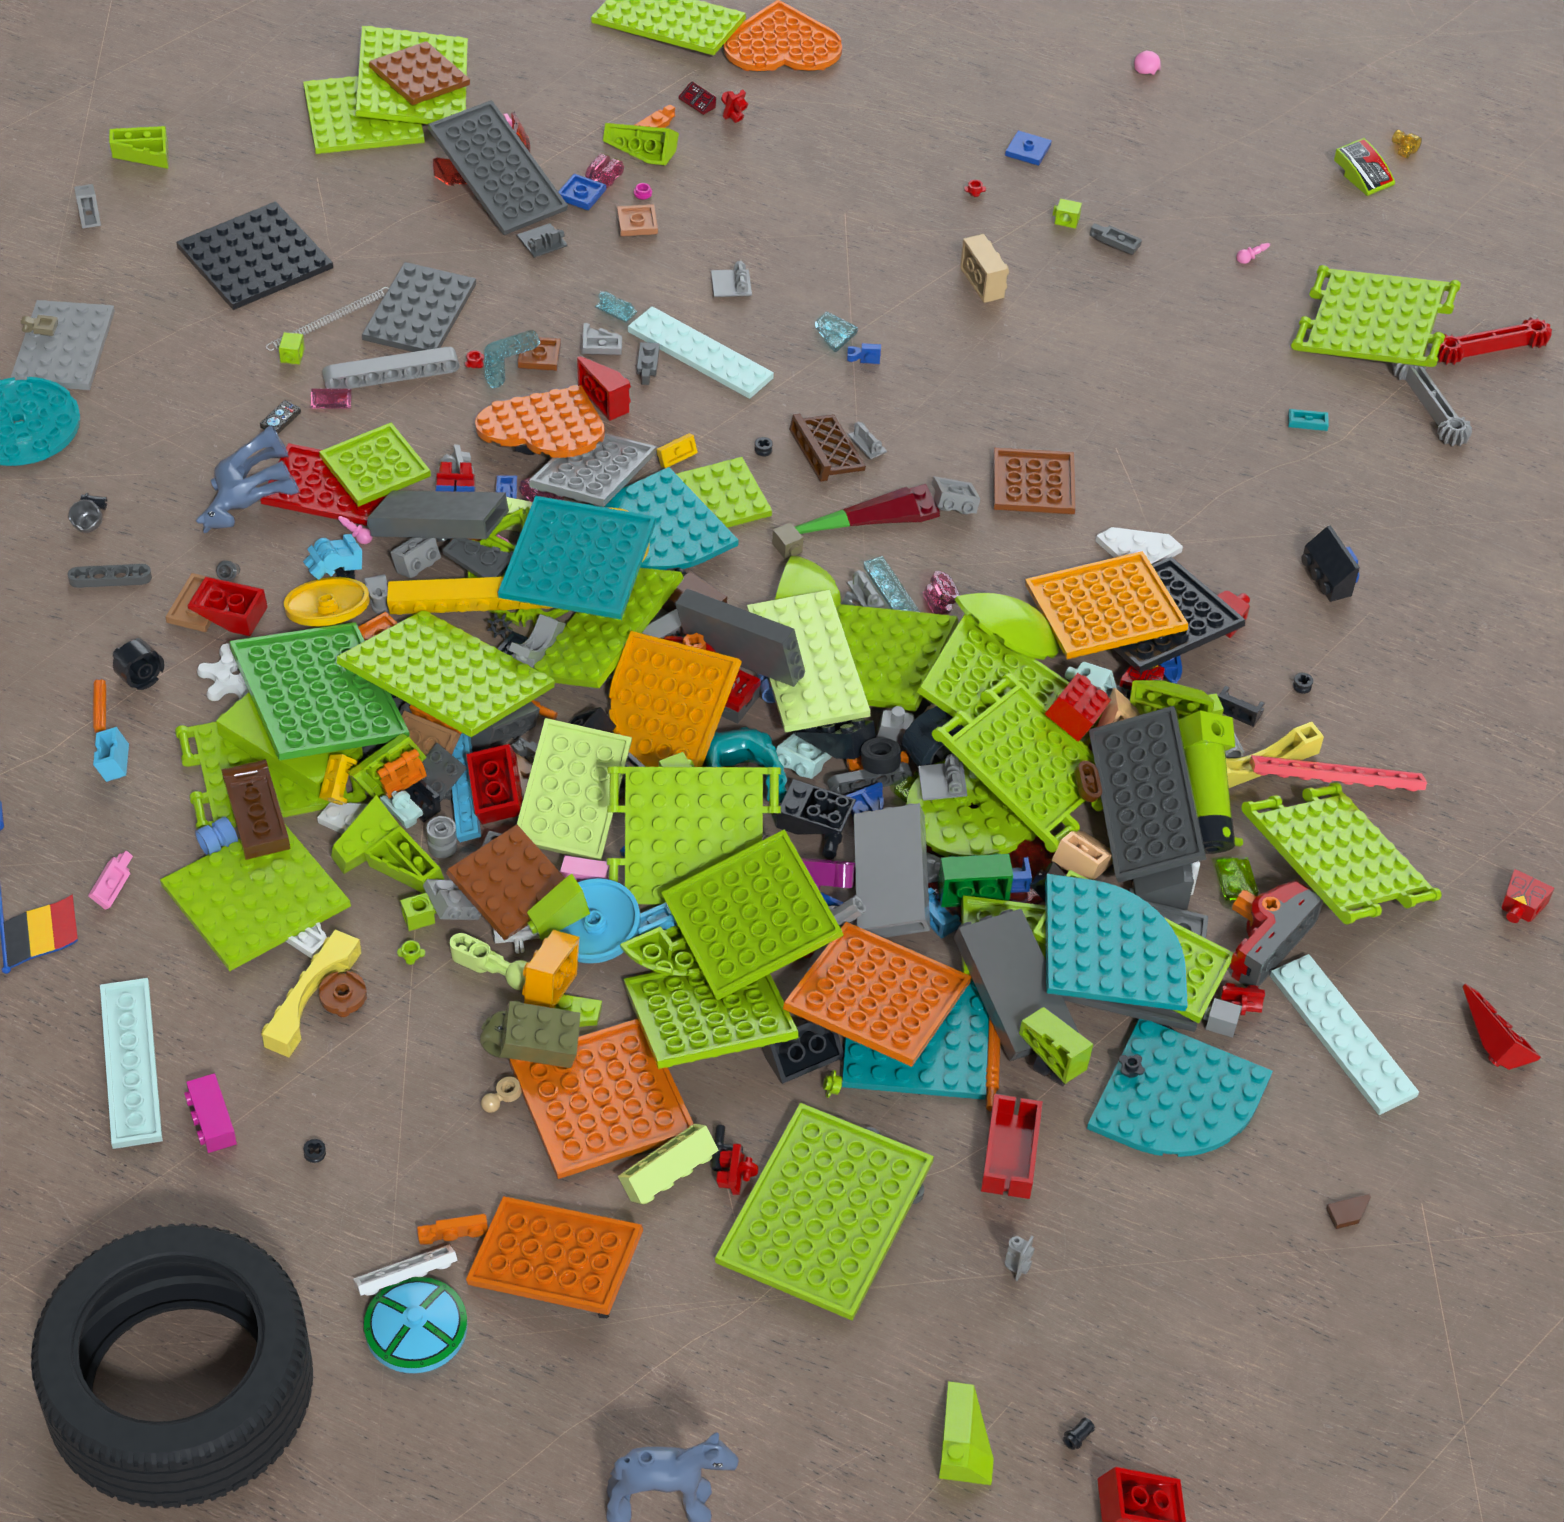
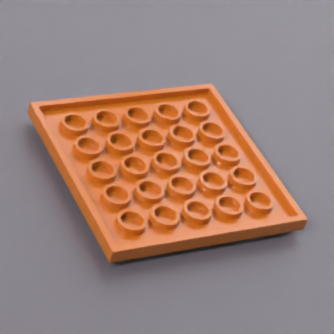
M845 922L841 927L844 936L828 944L785 1000L783 1009L912 1067L970 984L971 976L849 922Z
M638 1019L578 1037L577 1055L571 1068L510 1059V1066L515 1078L520 1083L523 1097L557 1179L662 1146L694 1124L669 1069H658Z

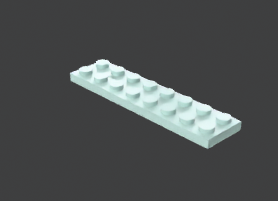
M653 306L628 325L629 333L647 343H659L660 350L749 399L774 377V372Z
M1310 954L1271 971V979L1378 1115L1418 1096L1419 1091Z
M148 978L101 984L100 993L112 1147L116 1149L162 1142Z

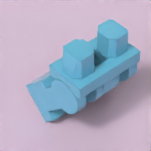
M352 534L343 535V540L330 541L327 538H320L315 542L314 547L311 545L307 549L310 555L303 561L309 568V572L320 580L326 573L332 576L339 567H342L344 571L362 569V549L356 543Z

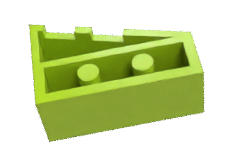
M166 126L109 129V143L113 158L169 169Z
M377 795L333 845L331 858L343 874L367 861L364 851L400 826Z

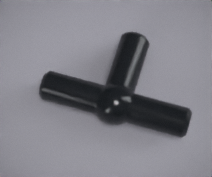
M721 1124L717 1125L715 1130L714 1142L719 1151L713 1154V1171L721 1170L720 1152L733 1150L732 1144H724L725 1126Z

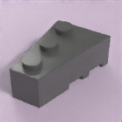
M529 702L471 737L472 753L502 746L512 738L514 740L518 739L536 726L540 708Z

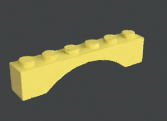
M1309 722L1294 728L1273 745L1252 755L1304 760L1320 753L1324 736L1313 722ZM1251 755L1241 758H1226L1229 788L1262 776L1253 772L1250 765Z
M334 930L332 935L325 939L322 949L313 956L308 969L301 973L296 986L289 990L282 1006H278L275 1010L273 1019L263 1027L261 1036L263 1037L265 1048L288 1058L291 1056L301 1041L300 1019L308 999L320 987V983L326 976L334 972L341 974L352 968L361 954L360 939L338 930Z

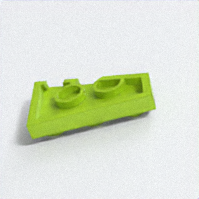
M563 995L554 1008L579 1012V1027L598 1025L602 1001Z

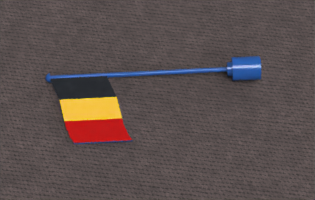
M0 801V831H1V830L4 828V820H3L2 802ZM0 886V935L3 956V968L1 970L4 974L10 973L11 968L30 959L62 950L78 941L73 894L61 901L26 911L4 922Z

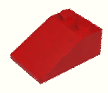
M582 356L577 357L578 386L582 385L590 401L609 421L629 413V404L631 402L629 397V389L631 388L629 380L616 370Z
M210 577L204 578L188 604V609L229 632L245 636H251L268 608L264 589Z
M1114 1467L1097 1478L1102 1522H1186L1180 1479L1120 1467Z

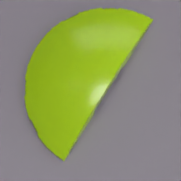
M791 556L782 574L775 600L830 590L836 611L841 604L840 591L835 580L826 570L816 563L799 556Z
M996 593L965 594L955 598L961 610L967 616L971 615L979 622L978 627L990 636L995 633L999 639L1004 641V645L1028 657L1044 660L1047 656L1052 659L1058 654L1060 646L1054 637L1047 619L1030 604L1011 596Z
M678 925L663 930L660 926L620 944L621 949L632 960L654 972L672 976L703 974Z

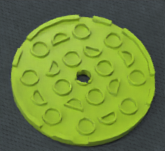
M944 759L943 762H942V761H939V762H937V763H935V764H944V763H945V759ZM963 764L967 796L923 801L920 776L912 784L908 793L907 804L920 803L925 815L926 844L932 847V851L942 856L958 855L962 857L1008 854L1016 850L1017 845L1024 840H1028L1034 833L965 764ZM971 803H973L974 805H978L979 807L976 809H971L969 806L971 805Z

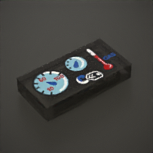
M284 400L260 422V427L265 430L270 425H273L277 434H279L301 413V408Z

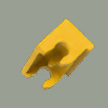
M343 754L330 755L319 798L337 805L347 804L348 799L343 798L349 775L347 772L350 771L352 765H357V760Z

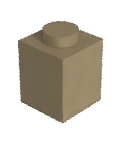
M791 523L773 529L772 544L784 559L797 556L803 552V537Z

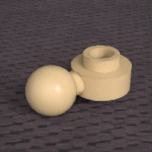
M515 1077L501 1079L496 1086L497 1093L486 1094L481 1100V1106L484 1111L493 1113L499 1109L501 1101L513 1102L517 1100L522 1093L518 1079Z

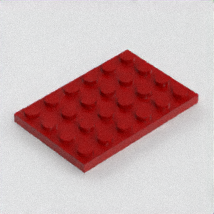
M288 443L286 449L289 457L280 458L279 462L283 461L300 493L294 495L276 493L260 499L263 505L339 520L338 517L342 516L348 518L350 522L367 526L368 517L387 495L358 507L320 458V449ZM269 480L268 484L278 480Z

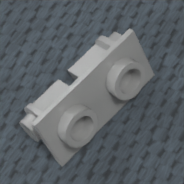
M856 422L854 424V432L848 434V436L870 459L887 452L882 446V442L869 432L863 422Z
M860 570L856 571L853 581H849L847 584L858 597L861 606L874 608L884 606L865 573Z
M1018 1236L1012 1237L1009 1240L1005 1266L1017 1273L1016 1281L1019 1280L1022 1273L1026 1275L1031 1267L1032 1261L1030 1259L1035 1250L1032 1247L1033 1236L1030 1237L1029 1241Z

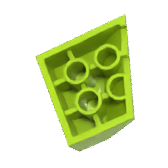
M402 733L347 773L372 799L376 795L380 799V797L386 795L380 782L381 779L376 771L383 768L385 763H391L400 758L402 753L410 752L413 749L418 751L420 756L417 758L422 762L427 757L410 737Z

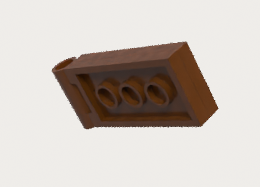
M266 759L221 769L245 860L291 849Z

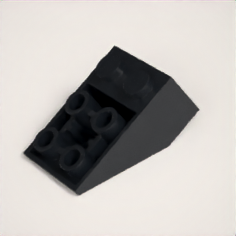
M864 718L801 729L795 732L796 736L836 759L858 758L861 756L862 745L866 741L876 738L874 721H868Z
M793 779L780 805L781 813H777L776 828L785 829V831L797 835L841 834L856 799Z

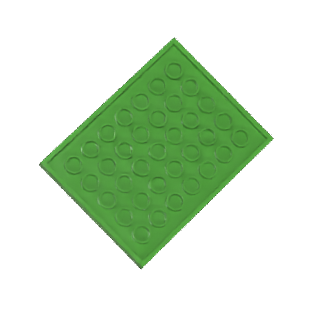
M356 622L230 641V650L279 760L387 743L402 733L409 737V730L391 693L337 664V656L365 641Z

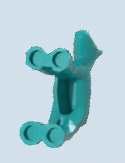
M747 727L722 733L715 731L704 760L706 767L734 766L740 763L751 762L763 767H780L779 803H782L787 793L785 788L787 777L784 772V766L778 759L777 749L773 746L772 738L769 734ZM767 775V776H766V785H767L766 792H767V800L769 801V795H770V775Z

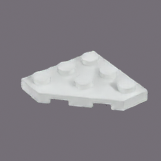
M1111 527L1096 536V542L1112 557L1115 558L1143 551L1151 565L1169 557H1174L1181 553L1183 546L1169 534Z

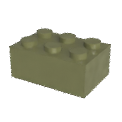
M509 1001L504 1015L500 1057L571 1068L577 1055L580 1013Z

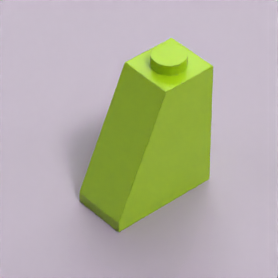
M573 874L568 875L527 912L530 919L527 925L533 935L537 933L540 939L543 940L553 930L560 931L590 914L583 890Z

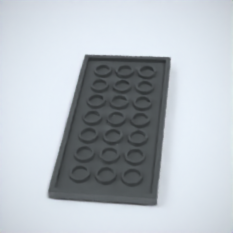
M492 100L428 124V130L503 235L567 210V203Z
M1167 707L1089 729L1095 766L1098 769L1102 786L1101 799L1118 883L1206 860L1175 707Z

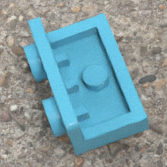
M667 903L641 913V925L637 936L660 926L663 930L678 925Z

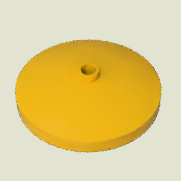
M329 577L317 579L293 589L284 599V609L286 616L297 624L305 626L334 625L360 615L370 603L369 591L365 584L351 578Z

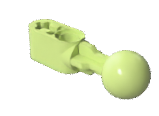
M457 933L451 937L450 949L454 962L479 973L487 971L490 973L498 972L506 976L507 983L516 990L523 989L526 977L523 976V970L527 961L518 960L509 963L504 960L503 956L490 950V946L487 943L464 933Z

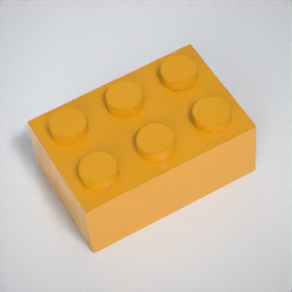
M553 930L548 938H544L542 946L534 952L530 963H526L523 970V976L526 977L522 989V995L525 996L524 1004L554 1008L577 976L578 936Z

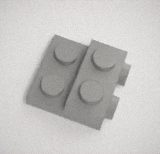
M933 477L931 484L936 491L934 501L941 510H957L962 514H976L980 497L972 483Z
M427 879L423 884L440 919L479 920L482 914L452 880Z

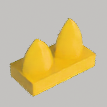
M688 433L657 448L656 454L659 457L661 467L665 469L697 454L694 435Z

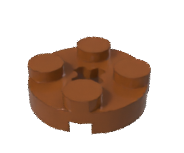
M346 971V974H338V972L329 974L320 983L319 999L321 1005L328 1012L337 1014L339 1017L349 1016L350 1013L357 1011L367 999L364 980L358 974L351 971ZM347 990V994L344 996H340L338 991L344 992Z

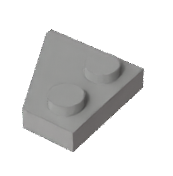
M584 323L583 354L622 355V336L610 333L602 328L599 331L590 328V324Z

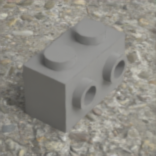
M413 537L390 552L397 573L408 578L417 576L420 571L433 565L435 561L441 558L435 538Z

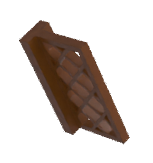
M800 413L793 414L789 430L820 482L828 481L829 475L865 471V463L834 414L803 418ZM832 422L833 427L826 425L824 423ZM811 424L815 426L816 429L808 427V425ZM819 429H823V430L829 432V434L827 435V434L822 433V432H820V431H818V430H819ZM835 434L841 437V440L834 438L831 435ZM815 436L823 439L824 441L821 442L816 440ZM827 442H831V443L837 445V447L835 448V447L830 446V445H828V444H826V443H827ZM843 447L849 450V453L842 451L839 448ZM822 449L829 451L832 454L828 455L824 453ZM836 454L838 456L845 458V460H840L838 458H835L834 456ZM847 461H853L857 463V465H852L850 463H847ZM830 462L837 464L840 467L832 468Z

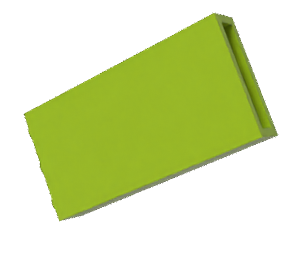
M249 692L241 700L236 701L233 707L220 715L218 720H216L219 736L257 760L266 759L270 768L318 798L330 755L343 754L357 760V762L363 757L362 747L279 760Z

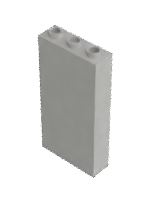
M920 803L854 814L856 896L861 899L866 907V912L857 918V926L883 938L930 931L925 815Z

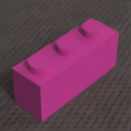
M215 1073L187 1081L188 1091L184 1092L187 1105L193 1106L194 1111L190 1112L193 1124L200 1127V1130L197 1131L200 1145L205 1144L208 1153L237 1145L235 1132Z

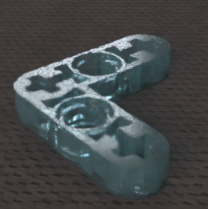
M529 330L489 343L485 347V379L491 388L500 387L505 382L504 358L532 350L540 344V339L535 331Z

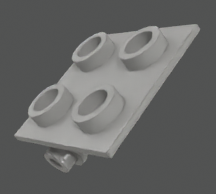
M742 261L736 262L734 270H711L714 297L752 296L749 269H746L745 263Z
M954 754L947 755L944 764L918 766L923 801L967 796L963 763L958 762V758Z

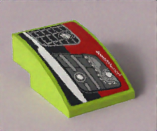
M1365 138L1336 149L1334 161L1345 170L1344 177L1366 196L1395 185V180L1387 164Z

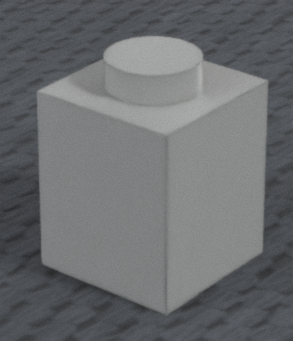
M1214 998L1212 1007L1208 1006L1204 1015V1020H1208L1206 1030L1233 1038L1242 1006Z

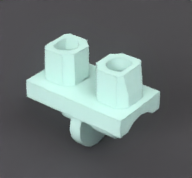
M393 791L391 794L393 797L390 799L387 796L380 797L381 802L406 829L415 825L417 818L423 815V811L410 799V795L406 791L399 793Z

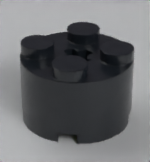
M141 638L129 641L122 647L116 648L113 652V670L131 688L133 687L137 690L147 689L159 680L157 676L160 671L163 673L165 664L162 656Z

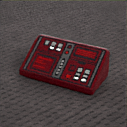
M693 81L679 95L681 101L703 115L716 108V97Z

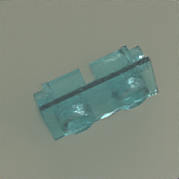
M607 291L600 292V302L595 306L624 322H627L637 313L632 303L620 298L616 300V296L609 294Z

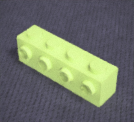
M693 1124L624 1171L618 1178L630 1201L646 1204L651 1202L655 1198L654 1195L658 1192L671 1188L674 1185V1181L678 1178L691 1174L694 1167L710 1161L712 1155L719 1150L707 1126Z

